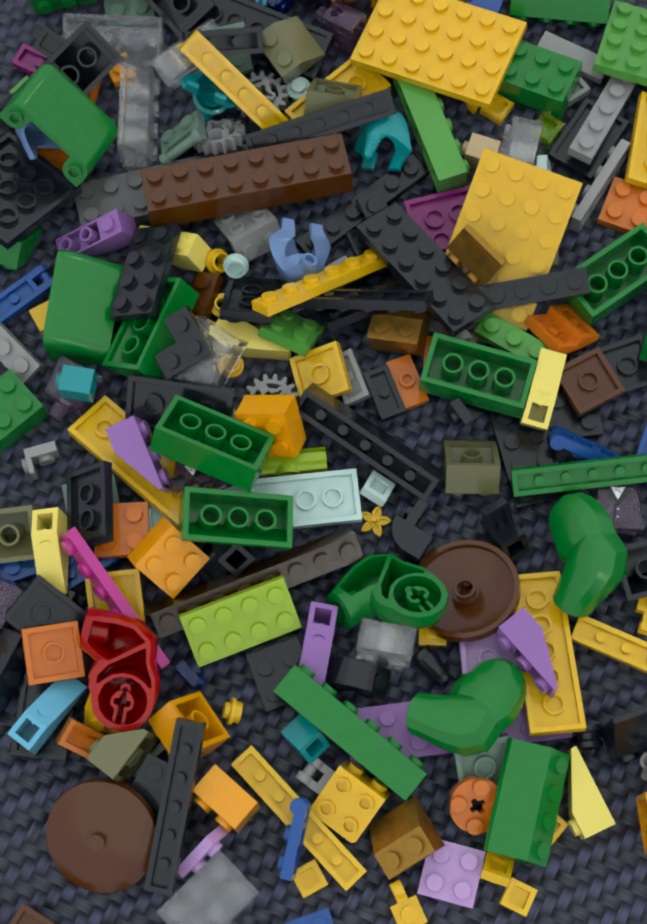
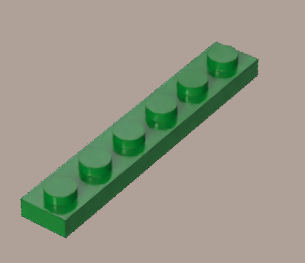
M647 453L510 468L513 496L647 482Z

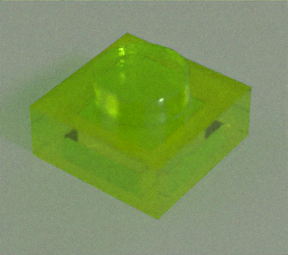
M543 111L531 126L529 134L550 146L563 130L565 124L546 111Z

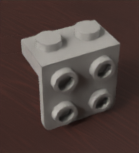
M267 208L221 216L214 220L216 227L230 242L233 252L245 256L248 262L271 251L269 237L280 229L276 217Z

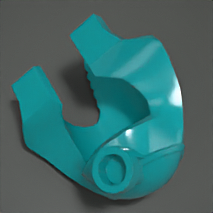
M202 71L188 74L180 79L182 88L193 93V102L204 115L205 123L210 121L213 116L224 112L227 108L237 106Z
M398 111L394 115L361 125L355 140L354 151L362 155L363 163L361 168L363 170L374 171L378 153L375 150L384 137L391 139L395 147V152L392 154L389 163V171H401L402 165L410 156L412 147L408 126L404 116Z

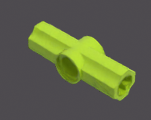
M325 446L301 449L297 457H269L259 477H277L328 471Z

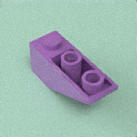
M116 208L57 238V249L71 250L88 256L119 250L131 243L134 230L136 229L134 217Z
M133 415L105 429L116 455L159 490L166 493L172 492L169 486L171 478L165 468L162 469L159 461L161 455L150 451L152 441L149 435L152 432L145 420Z
M311 601L299 667L302 664L307 666L316 674L312 679L322 685L326 679L338 606Z
M523 607L498 627L496 640L505 652L509 651L515 657V663L520 670L531 675L536 688L542 694L547 693L552 699L556 694L558 686L543 629Z

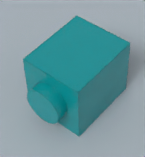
M63 364L62 373L57 374L55 387L58 388L62 398L93 403L98 376L95 369Z
M301 714L280 732L291 747L309 764L315 761L330 746L322 733Z

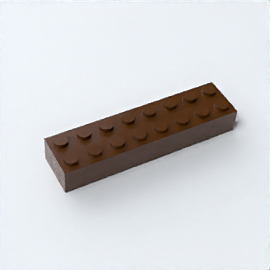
M342 133L140 170L152 227L174 223L177 225L352 192V172Z

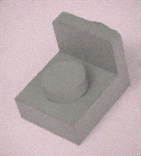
M55 441L23 449L25 458L21 459L25 474L30 473L33 480L39 479L36 464L49 465L54 463L55 459L61 458L59 448Z

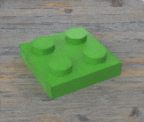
M286 309L274 314L272 324L261 325L258 336L305 357L323 336L325 327L319 325L315 320L305 319Z

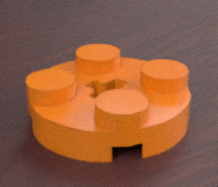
M468 776L460 780L452 788L449 812L459 828L472 835L487 832L497 783L487 777ZM473 799L477 801L484 800L481 810L470 809L473 806L471 802Z

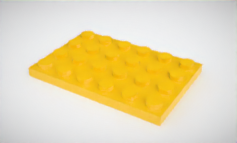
M378 0L350 57V63L490 110L527 29V22L458 0Z
M484 148L449 244L468 224L507 262L485 285L549 274L583 183ZM448 249L446 250V255L450 253ZM462 263L459 265L460 270L466 275L469 270ZM480 281L476 286H483L484 284ZM537 304L497 310L492 313L519 329L527 331L528 327L524 323L528 315L534 314Z

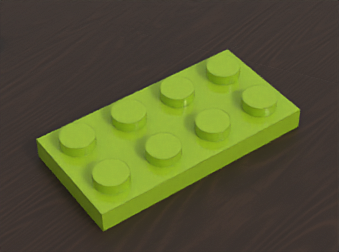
M282 575L179 614L198 668L302 628Z

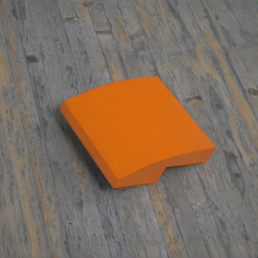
M568 304L552 305L546 314L528 315L524 323L550 350L563 354L584 348L600 337Z

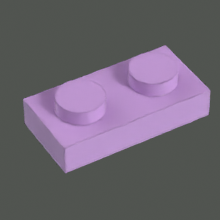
M221 825L208 834L180 864L178 874L182 878L191 871L197 874L208 863L205 857L209 855L212 858L223 847L220 841L228 833Z

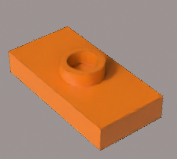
M410 354L385 363L389 367L406 411L429 403L427 393L419 391L420 377Z

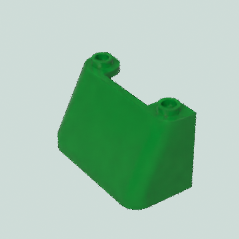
M50 64L41 65L15 91L0 112V118L10 127L20 129L31 121L69 156L63 164V174L76 187L85 180L118 135V128L115 122L62 72Z
M58 250L43 333V345L51 361L103 366L102 363L114 340L115 322L109 315L123 271V265L71 250Z

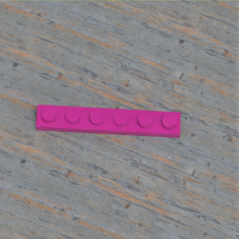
M74 526L60 537L62 548L77 561V568L80 574L85 579L89 578L94 586L93 591L100 601H105L110 608L109 611L126 614L140 620L76 527ZM157 645L156 660L158 670L170 663L159 645Z

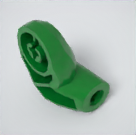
M580 492L566 494L555 502L550 511L549 527L558 557L565 564L553 594V600L563 612L575 617H586L618 587L627 574L628 550L617 535L612 518L603 506L592 496Z
M392 554L368 555L356 563L327 595V602L329 605L338 606L336 622L346 630L377 616L381 621L407 626L413 629H424L438 623L447 612L448 592L444 584L425 568L404 562Z
M495 658L478 663L454 683L452 691L448 695L417 693L411 700L407 710V730L410 734L461 756L468 757L487 752L496 742L499 735L516 720L526 697V680L520 668L509 660Z

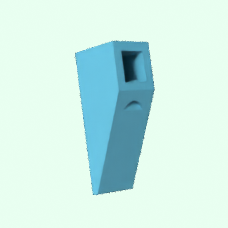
M76 678L55 681L25 710L7 734L35 755L88 687Z

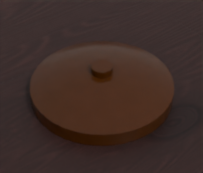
M478 540L450 542L433 550L419 564V566L434 574L444 584L448 592L447 612L438 623L426 628L442 639L453 642H474L485 639L497 633L498 627L512 617L517 610L521 587L516 567L502 550L492 544Z
M89 779L71 787L54 804L46 825L47 847L58 870L73 884L97 893L122 891L137 883L148 870L157 822L156 816L144 797L132 787L112 779Z

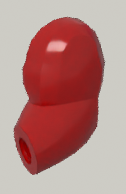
M89 607L84 620L79 647L94 660L88 674L92 711L98 721L110 730L119 732L136 730L145 724L153 712L159 696L161 678L156 663L158 637L142 620L126 614Z

